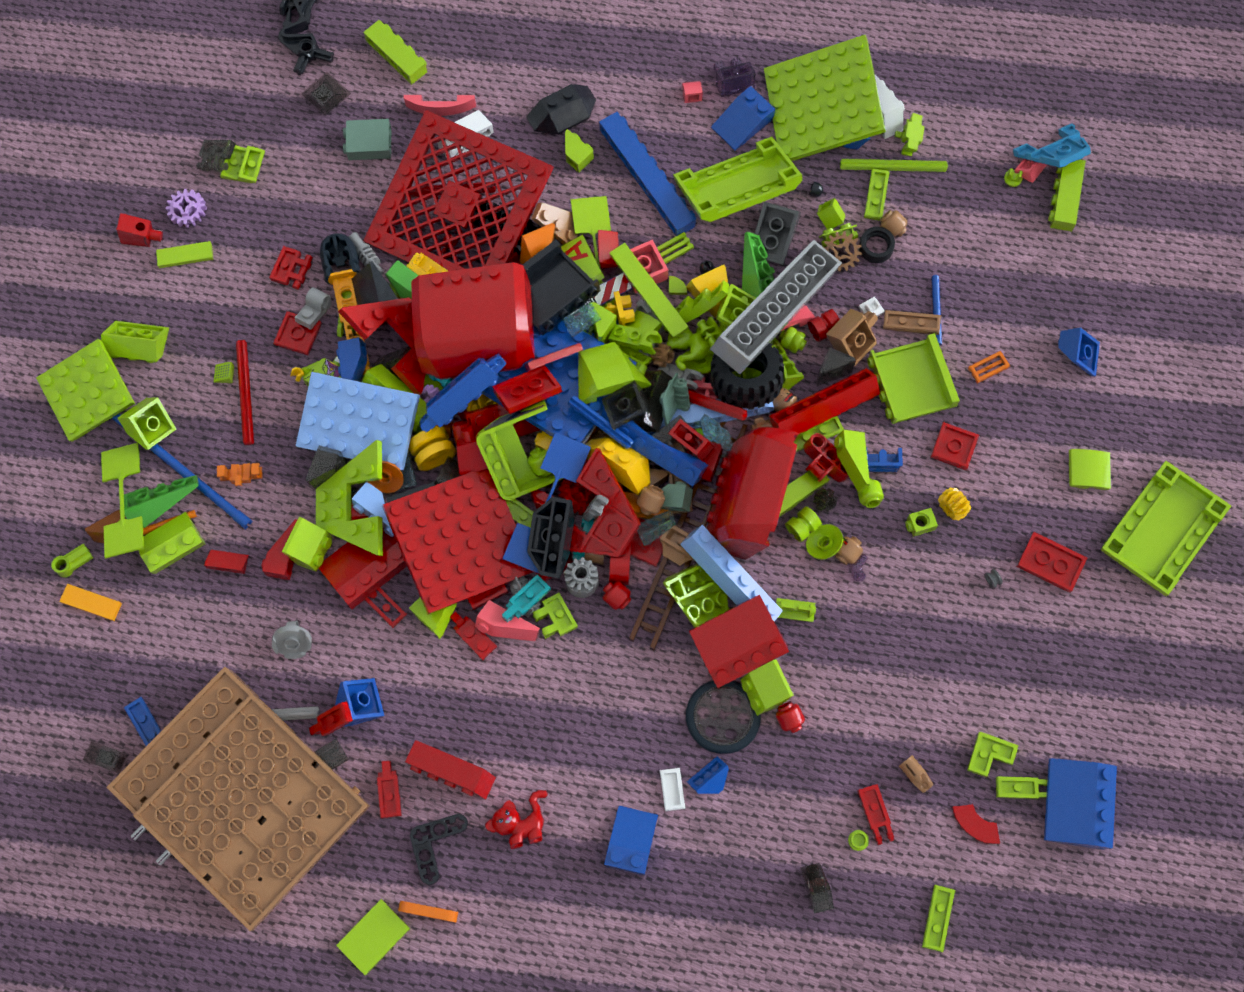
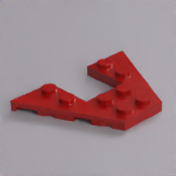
M411 298L342 307L338 311L339 314L364 340L382 323L387 321L411 347L391 369L414 394L421 395L426 373L422 374L415 351Z
M596 448L576 481L594 494L606 497L609 501L589 533H586L574 524L570 551L621 557L641 523L602 451Z

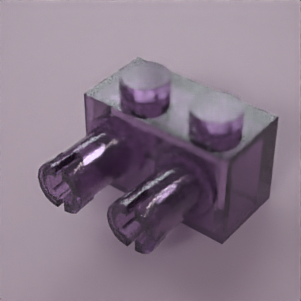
M737 57L730 61L731 66L725 67L723 61H720V64L719 62L714 64L716 87L721 97L742 93L750 86L755 89L756 73L750 62L742 63L741 59Z

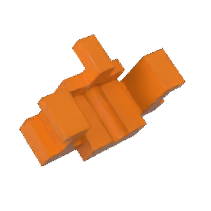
M259 463L231 464V469H227L225 465H218L217 477H220V481H230L235 486H242V483H251V479H262V467H260Z

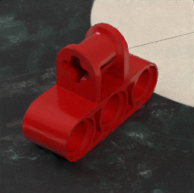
M815 433L804 443V452L813 460L805 470L810 471L817 477L818 482L827 474L837 482H844L849 477L837 456L836 447L822 434Z

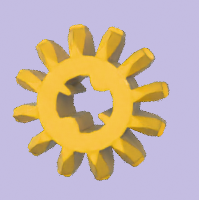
M950 487L946 489L938 498L939 506L952 520L959 521L961 518L963 519L971 510L970 501L957 488Z

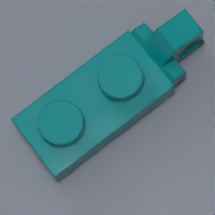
M537 574L509 600V603L506 605L508 609L502 614V618L507 623L515 616L519 619L551 590V587Z

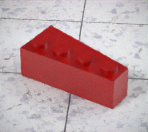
M415 740L405 760V763L411 766L410 770L421 774L423 771L427 773L428 778L438 782L441 779L445 781L444 785L453 789L459 787L462 789L461 792L469 796L474 794L485 800L496 779L494 775L479 766Z

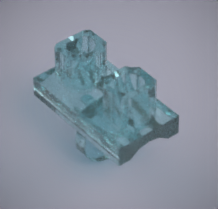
M589 303L580 307V310L574 314L566 316L563 323L570 335L574 337L585 329L588 331L590 326L601 320L593 304Z

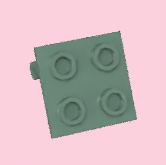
M675 373L672 380L668 382L665 392L660 396L665 426H668L677 409L688 411L690 408L687 381L683 378H678V373Z

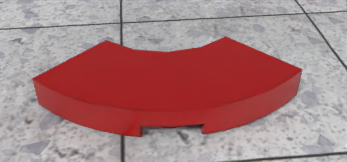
M973 804L952 807L957 823L968 835L983 843L1000 844L997 823L982 819L976 813Z

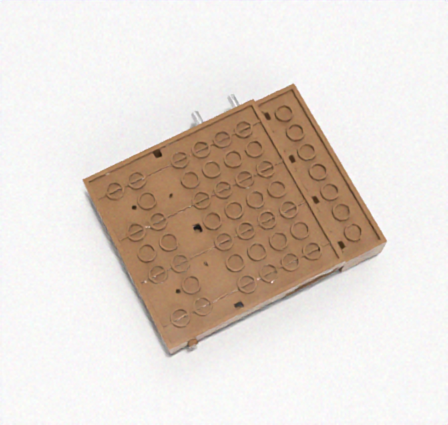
M224 667L106 787L141 823V826L131 835V838L142 828L143 830L133 840H137L148 830L167 849L156 860L158 863L168 853L158 865H162L173 855L249 931H254L370 807L359 795L361 791L356 786L351 788L280 717L259 699V696L241 678L227 667ZM262 816H264V818L260 821L262 823L261 825L258 821L261 819Z

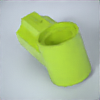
M83 543L66 555L54 558L51 567L60 577H69L74 570L93 559V556ZM67 564L63 570H60L61 565Z

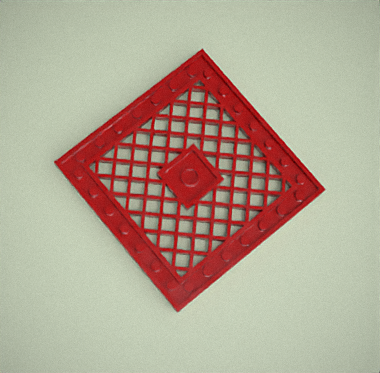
M425 110L363 241L408 263L416 253H422L448 271L465 269L461 266L466 264L469 265V268H474L472 262L478 259L481 260L482 267L508 263L554 167ZM445 140H448V141L452 142L453 144L447 146ZM441 141L443 148L435 151L433 144ZM461 147L469 151L463 153ZM457 148L459 155L451 158L449 151ZM445 153L447 160L439 162L437 156ZM477 154L485 158L478 160ZM473 155L475 162L467 165L465 158ZM434 158L435 164L427 167L425 160ZM461 160L463 167L455 169L453 162ZM492 161H495L501 165L494 167ZM489 162L491 169L482 172L480 165ZM449 164L451 171L443 174L441 167ZM477 167L478 174L470 176L469 169ZM508 168L517 172L510 174ZM437 169L439 176L431 179L429 172ZM504 169L506 176L498 179L496 172ZM465 171L467 178L458 181L457 174ZM426 174L428 181L419 183L418 177ZM493 174L495 181L486 184L484 177ZM453 176L455 183L449 180L446 184L445 179ZM520 176L522 183L514 186L512 179ZM481 179L482 186L474 189L472 181ZM441 181L443 188L435 191L433 184ZM508 181L510 188L502 191L500 184ZM469 183L470 189L465 188L462 185ZM430 186L431 193L423 195L422 188ZM497 186L498 193L490 196L488 188ZM519 189H521V191H520V193H519V195H518V197H517L516 191L519 190ZM418 190L420 197L412 200L410 193ZM484 190V191H485V194H486V198L481 199V198H482V195L479 194L478 192H481V191ZM512 193L514 200L506 203L504 195ZM442 194L440 200L438 201L437 195ZM407 197L408 202L403 204L405 198ZM433 197L435 204L427 207L425 200ZM500 197L502 205L494 207L492 200ZM422 202L424 209L416 212L414 205ZM488 202L490 209L482 212L480 205ZM513 206L511 212L509 213L508 207ZM410 207L412 214L404 216L402 209ZM477 208L479 214L474 215ZM504 209L506 217L498 219L496 212ZM434 210L433 214L438 217L431 219L429 212ZM425 214L427 221L419 223L418 216ZM492 214L494 221L486 224L484 217ZM414 218L415 226L408 228L406 221ZM481 219L483 226L474 229L472 222ZM445 220L454 224L447 226ZM441 221L443 228L435 231L433 224ZM505 222L503 229L501 230L500 224ZM402 223L404 230L396 233L394 226ZM469 225L470 231L462 233L461 227L467 229ZM429 226L431 233L423 236L421 228ZM496 226L498 233L490 236L488 229ZM457 228L459 235L451 238L449 231ZM417 230L419 238L412 240L410 233ZM485 231L486 238L478 241L476 233ZM445 233L447 240L439 243L437 235ZM406 235L407 241L399 237ZM472 235L474 243L466 245L464 238ZM433 237L435 245L427 247L425 240ZM497 239L495 245L493 246L492 240ZM461 240L463 247L454 250L453 242ZM421 242L423 249L414 244ZM488 242L490 250L482 253L480 245ZM449 244L451 252L443 255L441 247ZM476 247L478 255L470 257L468 250ZM437 249L439 256L431 253V251ZM465 252L466 259L458 262L456 255ZM489 256L487 262L485 263L484 257ZM449 257H453L454 263L446 259Z

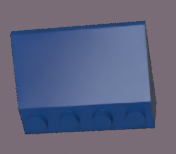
M1049 758L1044 830L1045 841L1101 850L1113 849L1117 766L1097 762Z

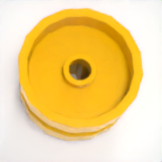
M435 426L428 432L421 431L410 439L409 450L412 456H415L414 460L419 470H432L450 461L455 456L457 451L452 441L448 440L449 435L443 426Z

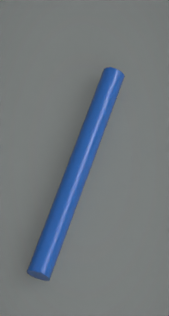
M938 275L932 276L934 315H941ZM941 324L939 335H936L939 345H942Z

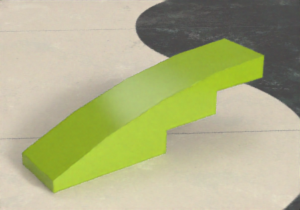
M723 280L712 292L705 288L695 299L687 296L675 309L685 323L714 307L727 296L729 284Z
M808 471L787 485L779 517L808 498L814 491L828 483L830 479L825 476L818 482V478Z

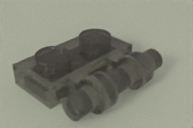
M204 140L199 152L202 162L197 163V169L202 171L214 170L216 172L228 170V164L223 162L225 159L230 160L236 144L232 140Z

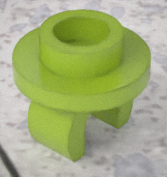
M1010 168L1004 176L1005 183L1011 187L1019 186L1023 180V172L1015 173Z

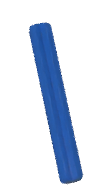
M576 396L570 398L568 405L626 449L632 446L634 441Z

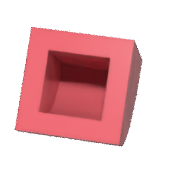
M700 81L682 83L685 103L702 101L703 91Z

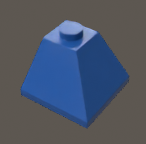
M1081 327L1061 331L1058 348L1073 363L1089 375L1096 377L1100 342Z
M375 678L342 681L340 683L335 706L341 702H347L353 719L352 722L343 727L357 725L385 716Z

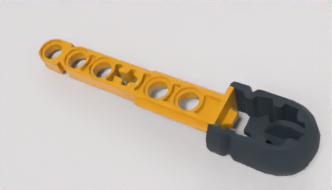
M331 234L321 243L320 259L325 282L333 285L339 311L342 307L357 305L352 278L361 270L354 242L344 234ZM349 260L351 269L333 273L331 268L333 263L338 268L345 266V262ZM345 291L352 293L348 299L342 298V294ZM339 314L340 322L344 323L347 340L359 337L365 342L357 332V336H353L352 326ZM367 353V360H368V361H367L366 367H365V369H364L363 375H365L366 371H367L368 369H370V363H369L368 353Z

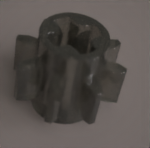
M830 488L818 490L814 495L813 501L817 505L816 508L821 512L823 510L827 512L832 510L836 506L838 499L834 495L835 491Z

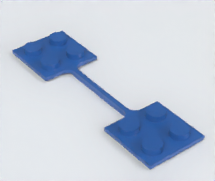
M557 432L554 433L540 467L553 473L555 476L546 502L552 497L559 479L565 478L577 483L576 480L591 449L590 446ZM517 522L502 559L539 573L527 552L531 527Z

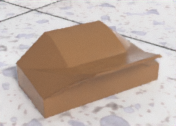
M670 523L660 538L663 546L662 555L679 566L689 560H694L680 545L689 534Z

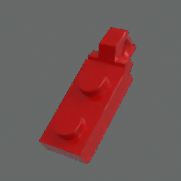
M456 612L450 616L456 624L453 629L482 660L497 648L489 637L475 627V623L467 616L462 619Z
M341 702L317 716L318 723L311 726L309 731L311 736L315 734L326 736L352 722L353 719L348 703Z
M390 760L382 761V772L378 773L377 777L381 819L402 816L397 771H392Z

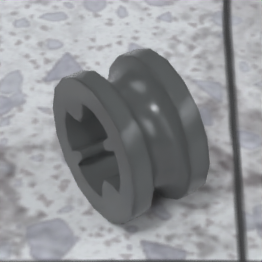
M992 569L990 573L984 574L986 581L992 589L996 588L997 584H1003L1001 576L995 569Z

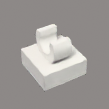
M875 297L858 307L863 314L871 311L877 317L885 312Z

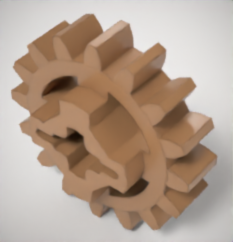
M846 231L842 235L836 232V237L830 235L831 241L824 242L827 245L824 248L829 253L830 249H832L835 258L839 261L844 258L850 259L849 262L841 264L838 271H841L842 267L847 271L849 265L855 267L853 262L860 261L857 255H862V252L858 251V248L862 246L856 244L859 239L853 240L852 233L846 236ZM838 239H845L842 244L837 245L834 243ZM850 243L854 246V254L850 252ZM834 246L837 248L846 247L845 251L847 254L839 256V251Z

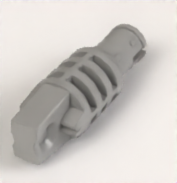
M357 232L352 233L349 238L354 242L358 258L363 265L366 266L369 262L373 261L380 273L383 274L384 271L379 265L381 261L372 248L363 242Z

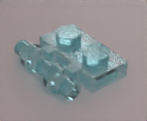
M704 414L700 419L703 436L710 442L721 443L725 451H730L733 446L730 433L722 428L720 423Z

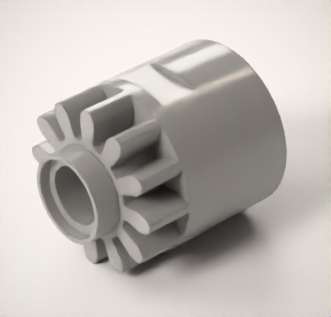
M584 557L581 560L574 559V562L567 564V569L564 571L566 587L575 597H589L597 590L599 585L597 567L592 564L591 560L587 561Z

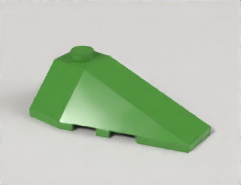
M197 475L175 480L171 485L161 483L151 490L148 487H143L124 494L126 518L133 519L142 516L143 528H145L199 486Z

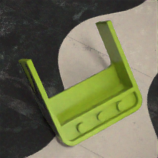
M545 400L497 418L479 431L476 436L477 445L497 490L505 500L515 499L554 483L555 476L553 473L545 477L534 474L527 462L528 458L513 426L516 422L548 410Z

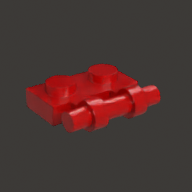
M283 246L269 276L270 280L288 286L290 280H293L292 287L299 290L301 284L305 282L307 270H310L312 266L311 261L313 257L306 255L304 260L300 259L302 255L300 251ZM296 266L301 267L298 274L293 273Z

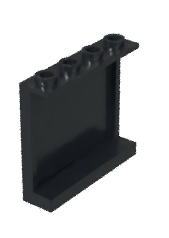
M556 239L523 264L531 285L533 327L542 336L552 331L557 324L566 320L576 309H580L585 302L597 296L601 291L599 281L597 279L593 281L562 251L561 245Z

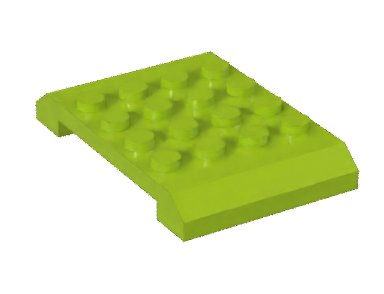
M773 137L756 142V149L697 172L693 173L688 168L673 174L675 182L701 220L709 222L795 190L802 182V174Z
M1165 461L1100 550L1167 597L1217 524L1229 511L1231 505L1168 461Z

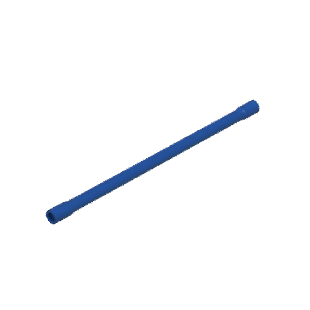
M121 413L112 417L115 422L123 427L118 420V417L122 415ZM156 444L149 449L183 478L195 476L194 473L160 445ZM198 478L199 486L197 489L231 516L242 528L247 529V524H251L253 521Z

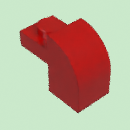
M629 542L621 557L611 556L609 582L620 581L623 585H629L631 542Z

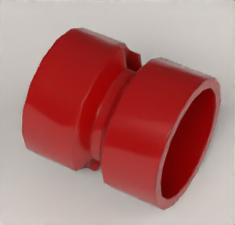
M833 309L822 313L821 317L816 316L807 322L809 331L813 334L815 340L820 342L828 338L826 333L840 318Z

